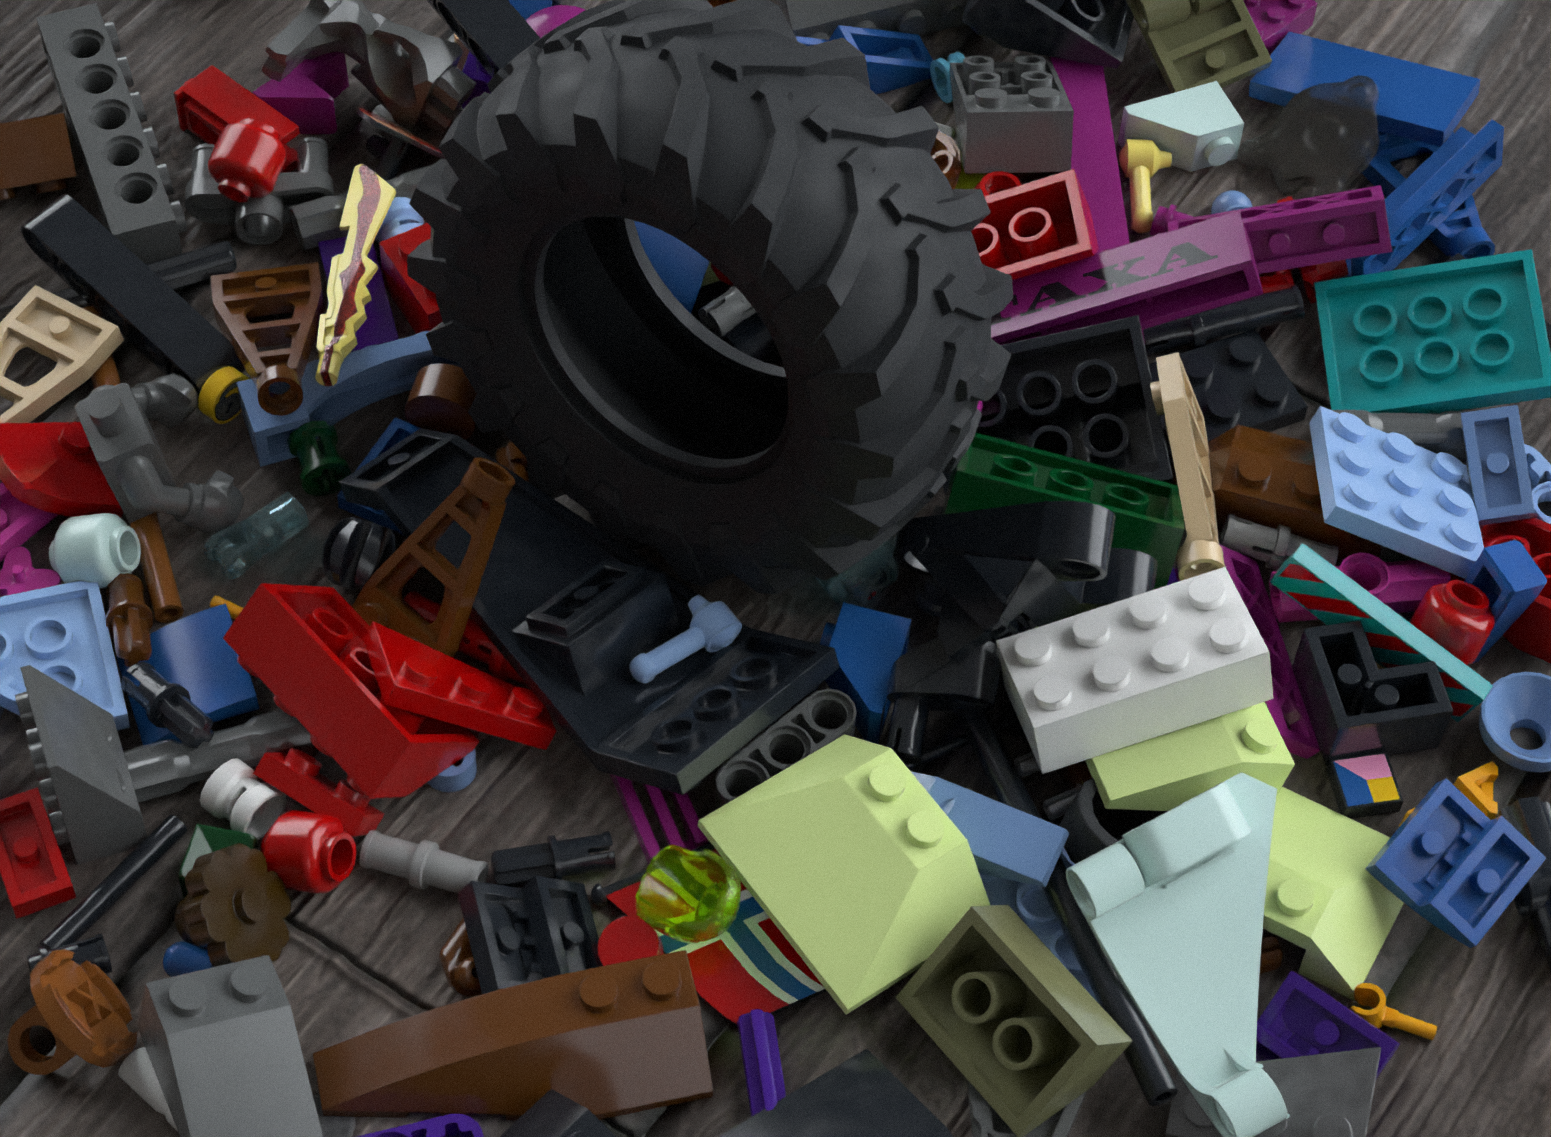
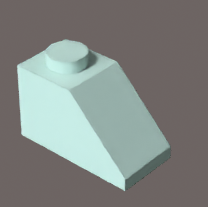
M1214 81L1125 106L1118 143L1123 148L1126 139L1153 140L1160 150L1172 153L1171 166L1192 172L1209 166H1219L1230 160L1237 159L1244 122L1218 82Z

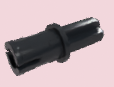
M148 662L136 663L127 670L128 673L140 682V685L138 687L129 678L123 676L121 688L126 695L133 698L146 709V715L152 724L159 728H167L189 748H197L202 742L209 743L214 736V732L211 730L213 721L190 701L191 697L187 689L180 684H170Z
M609 831L602 832V834L559 841L556 840L555 835L547 837L546 843L496 850L491 855L494 881L496 885L508 886L527 883L534 876L562 880V877L603 870L613 871L615 870L614 851L589 854L609 851L610 846H613L612 837Z

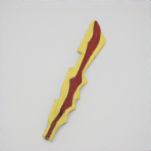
M364 164L355 166L339 226L340 231L349 230L344 252L332 257L327 285L329 305L327 313L320 314L316 345L319 353V363L315 379L320 385L328 387L334 386L337 383L340 368L345 357L358 344L356 332L367 319L364 306L372 299L366 285L378 270V265L369 259L367 255L396 195L395 188Z

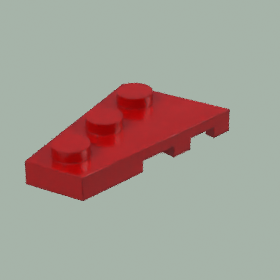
M372 621L363 642L385 705L547 750L556 733V729L547 708L533 691L509 684Z

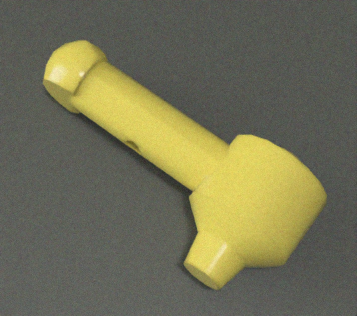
M1126 139L1125 145L1119 153V165L1123 170L1124 178H1129L1131 229L1141 234L1149 232L1153 223L1150 178L1159 169L1171 167L1172 153L1160 150L1153 140Z

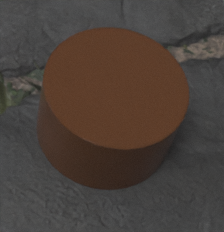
M440 363L427 365L420 369L416 375L405 406L406 419L410 424L419 428L458 435L466 440L473 434L476 427L468 411L477 393L462 368Z

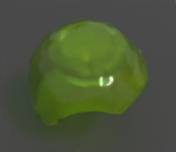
M668 845L652 858L646 873L641 878V883L635 895L637 916L642 918L650 927L673 940L689 944L708 941L726 932L737 916L741 898L739 877L724 858L708 849L690 851L676 845Z

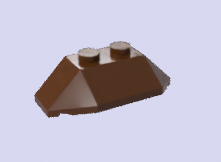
M1236 425L1208 442L1212 490L1219 532L1222 531L1227 515L1233 514L1235 517L1275 529L1281 524L1290 527L1291 534L1324 544L1338 546L1337 562L1342 563L1346 557L1355 553H1370L1377 557L1380 556L1382 545L1324 523L1312 443L1242 425ZM1173 463L1172 465H1170L1173 480L1167 481L1166 483L1178 486L1175 467Z

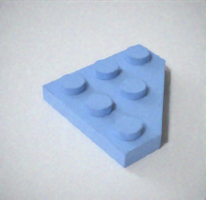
M76 581L0 597V706L20 716L15 695L26 692L20 667L31 665L111 713L117 730L130 728L109 629L106 627V616L98 582Z

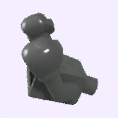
M170 374L158 377L149 383H138L133 388L128 383H120L116 386H99L92 390L86 399L79 401L75 405V410L100 469L129 523L158 512L173 515L177 522H183L187 526L201 532L224 534L234 525L245 502L240 490L233 485L234 478L222 471H216L205 484L187 482L182 488L177 487L149 421H159L166 428L171 429L185 421L194 412L198 405L199 396L195 387L182 376Z

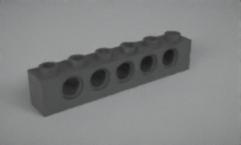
M97 3L36 17L44 54L105 228L145 264L182 254L179 233L187 231L185 216L179 200L169 202L167 195L174 194L171 178L166 164L156 165L154 161L155 158L160 157L157 140L152 127L142 128L141 122L147 121L139 91L129 93L128 87L134 86L126 56L116 57L115 52L121 51L113 21L103 22Z

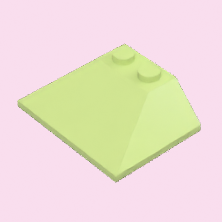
M846 734L698 821L699 829L846 1015L919 969L971 906H990L968 840L892 748Z
M1281 787L1275 802L1263 929L1306 949L1298 974L1355 1001V987L1365 982L1404 905V902L1365 869L1390 837L1285 787Z

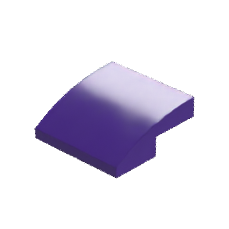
M1290 971L1257 1021L1256 1062L1381 1047L1377 1071L1378 1077L1400 1045L1396 1040L1294 971Z

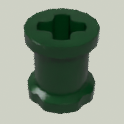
M326 421L304 423L298 429L291 432L287 440L290 453L298 457L302 468L300 475L302 488L306 493L314 496H325L342 489L339 482L351 474L348 463L339 457L336 448L338 442L336 429Z

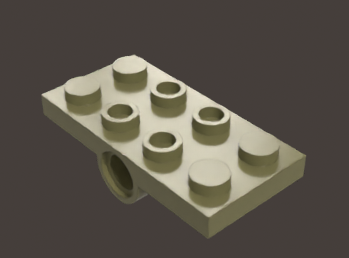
M1126 0L1170 93L1217 81L1220 87L1223 88L1269 68L1272 63V59L1243 0Z

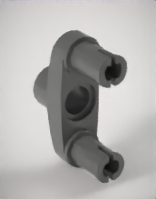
M308 137L300 140L297 144V172L280 173L273 191L264 198L249 197L247 202L233 201L219 192V184L213 180L208 172V160L215 145L200 144L192 150L191 180L186 184L185 208L192 217L202 222L235 226L237 236L244 242L252 245L271 244L282 235L283 223L291 222L288 207L324 196H334V181L328 174L327 143L317 137Z

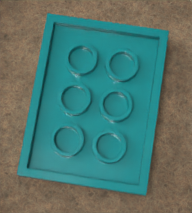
M1532 249L1314 282L1331 410H1365L1371 413H1442L1444 411H1461L1551 398V352Z

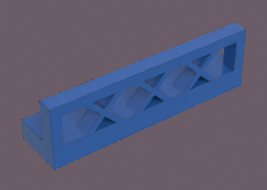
M1491 119L1474 135L1461 126L1385 199L1392 252L1345 259L1349 275L1342 278L1394 270L1502 166L1504 127Z

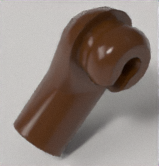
M462 918L441 948L439 959L448 985L461 995L474 996L481 992V987L464 918Z

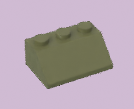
M1009 905L971 906L896 996V999L1017 1137L1025 1136L1093 1087L1133 1041Z

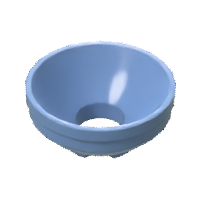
M1520 672L1500 678L1492 684L1493 687L1484 701H1482L1479 710V730L1483 741L1492 753L1512 767L1530 772L1551 771V676L1534 672ZM1520 727L1532 729L1540 736L1543 746L1534 750L1523 749L1513 742L1510 731Z

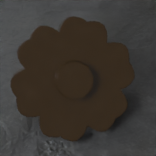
M238 843L199 856L194 862L193 869L185 877V885L189 893L178 904L175 912V924L181 938L187 943L208 949L209 960L214 967L269 955L272 962L279 959L282 948L289 941V931L282 919L290 913L291 902L285 892V884L274 871L267 872V863L263 853Z

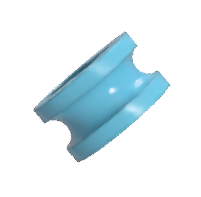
M960 52L950 54L947 61L943 58L933 60L930 66L934 88L938 96L945 103L953 102L950 63H963L965 57Z

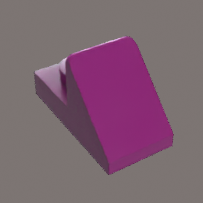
M331 52L313 59H305L281 82L271 79L252 93L297 124L300 134H334L337 132L333 99L349 87L346 56L341 52Z

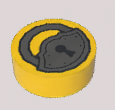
M231 366L217 370L207 379L200 391L198 398L199 410L218 424H224L233 420L242 411L237 382L250 378Z

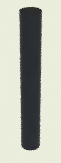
M170 814L40 942V946L45 945L46 950H51L75 943L187 833L188 830L185 824L179 818Z

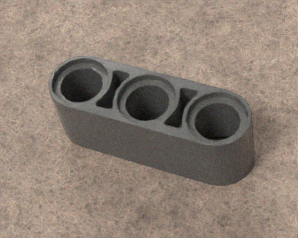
M819 690L808 696L737 755L727 761L718 771L716 778L715 810L734 800L735 798L732 796L746 793L793 765L781 764L777 762L778 760L787 759L797 763L844 734L854 737L857 712L852 699L839 690ZM830 725L836 727L837 729L829 730L821 728L819 726Z

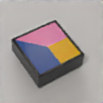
M1387 751L1329 759L1326 772L1340 814L1353 819L1400 812L1403 798Z

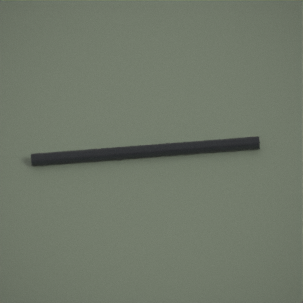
M955 712L998 801L1041 819L989 713ZM1059 856L1046 887L1041 886L1098 1003L1133 1040L1123 1051V1054L1150 1106L1164 1104L1174 1098L1178 1090L1134 1002L1121 983L1078 906L1066 879L1067 869Z

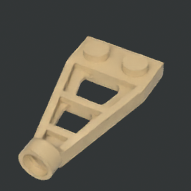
M35 285L0 322V396L14 403L10 409L0 415V423H30L87 381L124 341L119 327ZM25 347L57 362L56 367L51 372L30 386L23 387L5 377V372L15 354Z
M1177 352L1156 358L1159 381L1150 383L1156 412L1158 416L1164 415L1165 429L1171 446L1187 532L1185 542L1178 549L1176 555L1178 576L1182 581L1223 568L1225 564L1223 551L1218 539L1215 499L1212 490L1209 447L1204 416Z

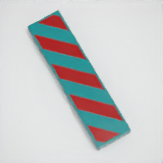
M1303 543L1282 564L1270 580V583L1326 625L1361 620L1374 659L1384 668L1435 661L1453 708L1451 718L1457 723L1484 701L1493 687L1490 682Z

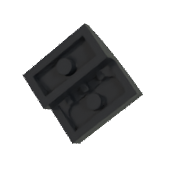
M534 876L523 888L470 881L458 893L482 994L560 974L603 966L598 955L599 937L583 883Z

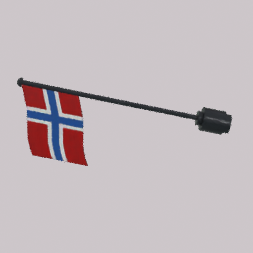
M1005 692L1006 703L1000 707L1002 718L993 721L998 732L1007 729L1012 737L1020 736L1029 744L1009 696ZM966 734L960 735L921 753L923 755L921 763L912 764L909 757L908 763L905 765L909 770L970 745ZM710 842L602 888L597 883L591 890V898L596 905L605 907L609 903L624 917L636 916L649 922L662 940L663 954L686 950L697 996L723 1020L738 1028V1018L743 1014L750 1013L751 1010L762 1009L763 1012L775 1015L827 992Z

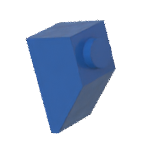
M843 602L837 623L827 622L821 637L820 645L835 648L840 666L825 681L830 689L842 691L852 699L857 712L855 726L866 741L879 744L892 703L886 697L892 666L900 656L908 651L911 619Z

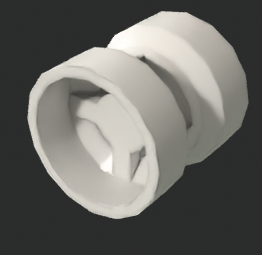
M231 759L222 764L207 780L200 796L201 806L218 819L227 818L230 821L231 830L252 834L259 840L264 837L275 820L283 814L287 803L286 795L267 782L260 783L257 781L256 775L253 774L254 770L240 759Z

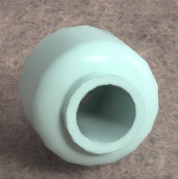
M109 513L68 518L59 526L55 538L49 547L51 566L65 584L76 581L98 582L99 589L107 588V585L119 574H132V571L137 568L141 556L140 542L135 530L128 526L118 515Z

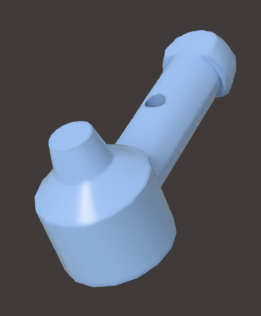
M697 595L688 602L689 609L693 615L690 628L650 652L637 655L630 662V672L636 681L648 683L655 678V675L702 648L711 653L727 647L740 633L742 623L724 602H709L701 595Z

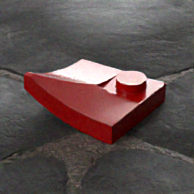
M81 422L0 423V480L15 498L32 507L63 516L74 517L109 513L116 514L120 518L122 517L123 510L100 469Z

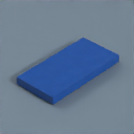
M1289 31L1270 55L1272 59L1270 67L1256 73L1249 85V97L1440 147L1447 141L1478 96L1480 79Z

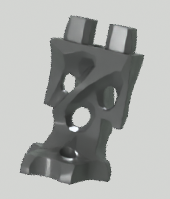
M311 0L306 8L267 45L265 52L269 54V57L261 70L269 78L281 82L305 59H313L331 52L344 53L358 62L352 68L351 74L391 114L394 122L409 132H412L423 122L441 137L446 135L450 126L463 111V108H461L462 104L469 98L477 84L457 68L463 54V50L458 43L425 34L408 26L395 24L382 15L367 10L366 5L361 0Z

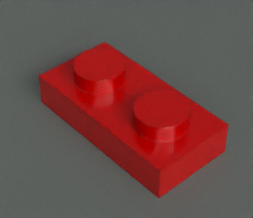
M290 748L288 753H264L253 773L254 775L313 812L338 817L342 823L343 831L351 836H364L369 831L377 829L384 813L369 804L371 799L358 793L347 780L340 779L338 784L320 774L319 771L322 768V764L315 758L294 748Z
M38 787L0 800V874L16 919L77 898Z

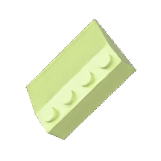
M1265 702L1085 760L1106 809L1169 811L1241 772L1277 788L1278 794L1295 765Z

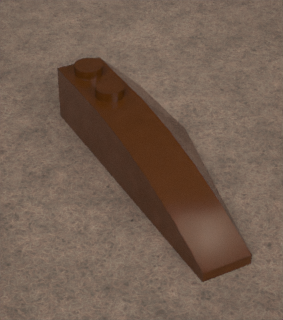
M686 950L560 974L499 989L376 1028L313 1053L323 1116L406 1118L410 1112L441 1113V1116L448 1114H464L467 1116L468 1114L506 1115V1120H518L550 1089H553L588 1108L601 1120L713 1097L701 1009Z

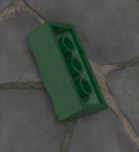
M975 433L968 451L952 470L942 514L1043 501H1080L1097 504L1109 509L1116 516L1111 548L1136 550L1155 558L1158 567L1154 590L1167 586L1185 530L1177 485Z

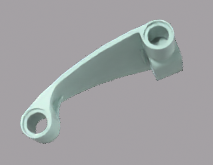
M1242 772L1122 835V840L1066 870L1069 888L1121 983L1171 1064L1222 1137H1255L1290 1117L1277 1086L1262 1069L1264 1066L1256 1063L1260 957L1277 788Z

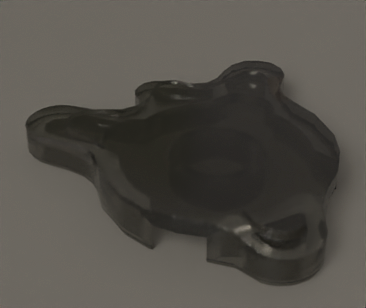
M1357 75L1343 82L1318 84L1296 94L1285 105L1277 121L1269 130L1260 136L1246 140L1240 145L1238 157L1243 166L1250 170L1271 171L1274 174L1280 192L1284 196H1294L1304 186L1313 187L1314 197L1348 191L1353 180L1370 164L1377 153L1380 142L1376 113L1379 91L1375 82L1367 76Z

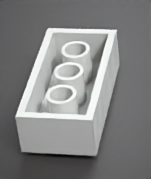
M1226 567L996 641L1004 687L1042 774L1274 699L1269 650Z

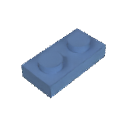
M1518 405L1461 413V425L1470 483L1479 526L1534 518L1535 509Z

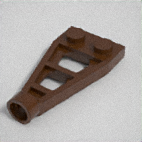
M318 262L210 276L216 323L226 339L234 346L236 355L255 383L259 405L267 413L277 416L288 415L296 411L303 401L301 380L319 328L320 314H323L325 309ZM281 313L293 315L291 319L249 323V321L257 316ZM291 344V348L261 352L257 350L260 347ZM276 382H286L290 385V388L283 394H275L269 390V386Z
M474 458L460 485L373 573L365 583L352 608L369 626L374 621L448 656L454 657L459 649L507 505L505 500L515 484L513 476L503 467L488 459ZM454 521L471 535L467 552L458 569L435 549L439 539ZM423 567H426L444 584L445 589L438 616L432 624L427 622L402 598L404 585Z

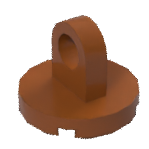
M66 949L52 951L39 961L30 973V987L36 1005L17 1019L10 1028L7 1039L8 1051L14 1063L25 1072L34 1075H47L62 1067L76 1055L86 1062L102 1068L114 1066L128 1056L137 1043V1032H129L126 1026L133 1020L130 1013L131 1009L117 986L94 963L92 964L86 960L81 965H78L71 960L75 954L73 951ZM40 1025L52 1032L56 1039V1050L53 1056H44L33 1049L29 1037L32 1026Z

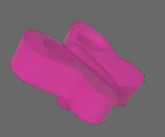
M14 547L6 554L3 569L0 571V597L62 584L61 577L56 571L35 569L30 552L26 548Z

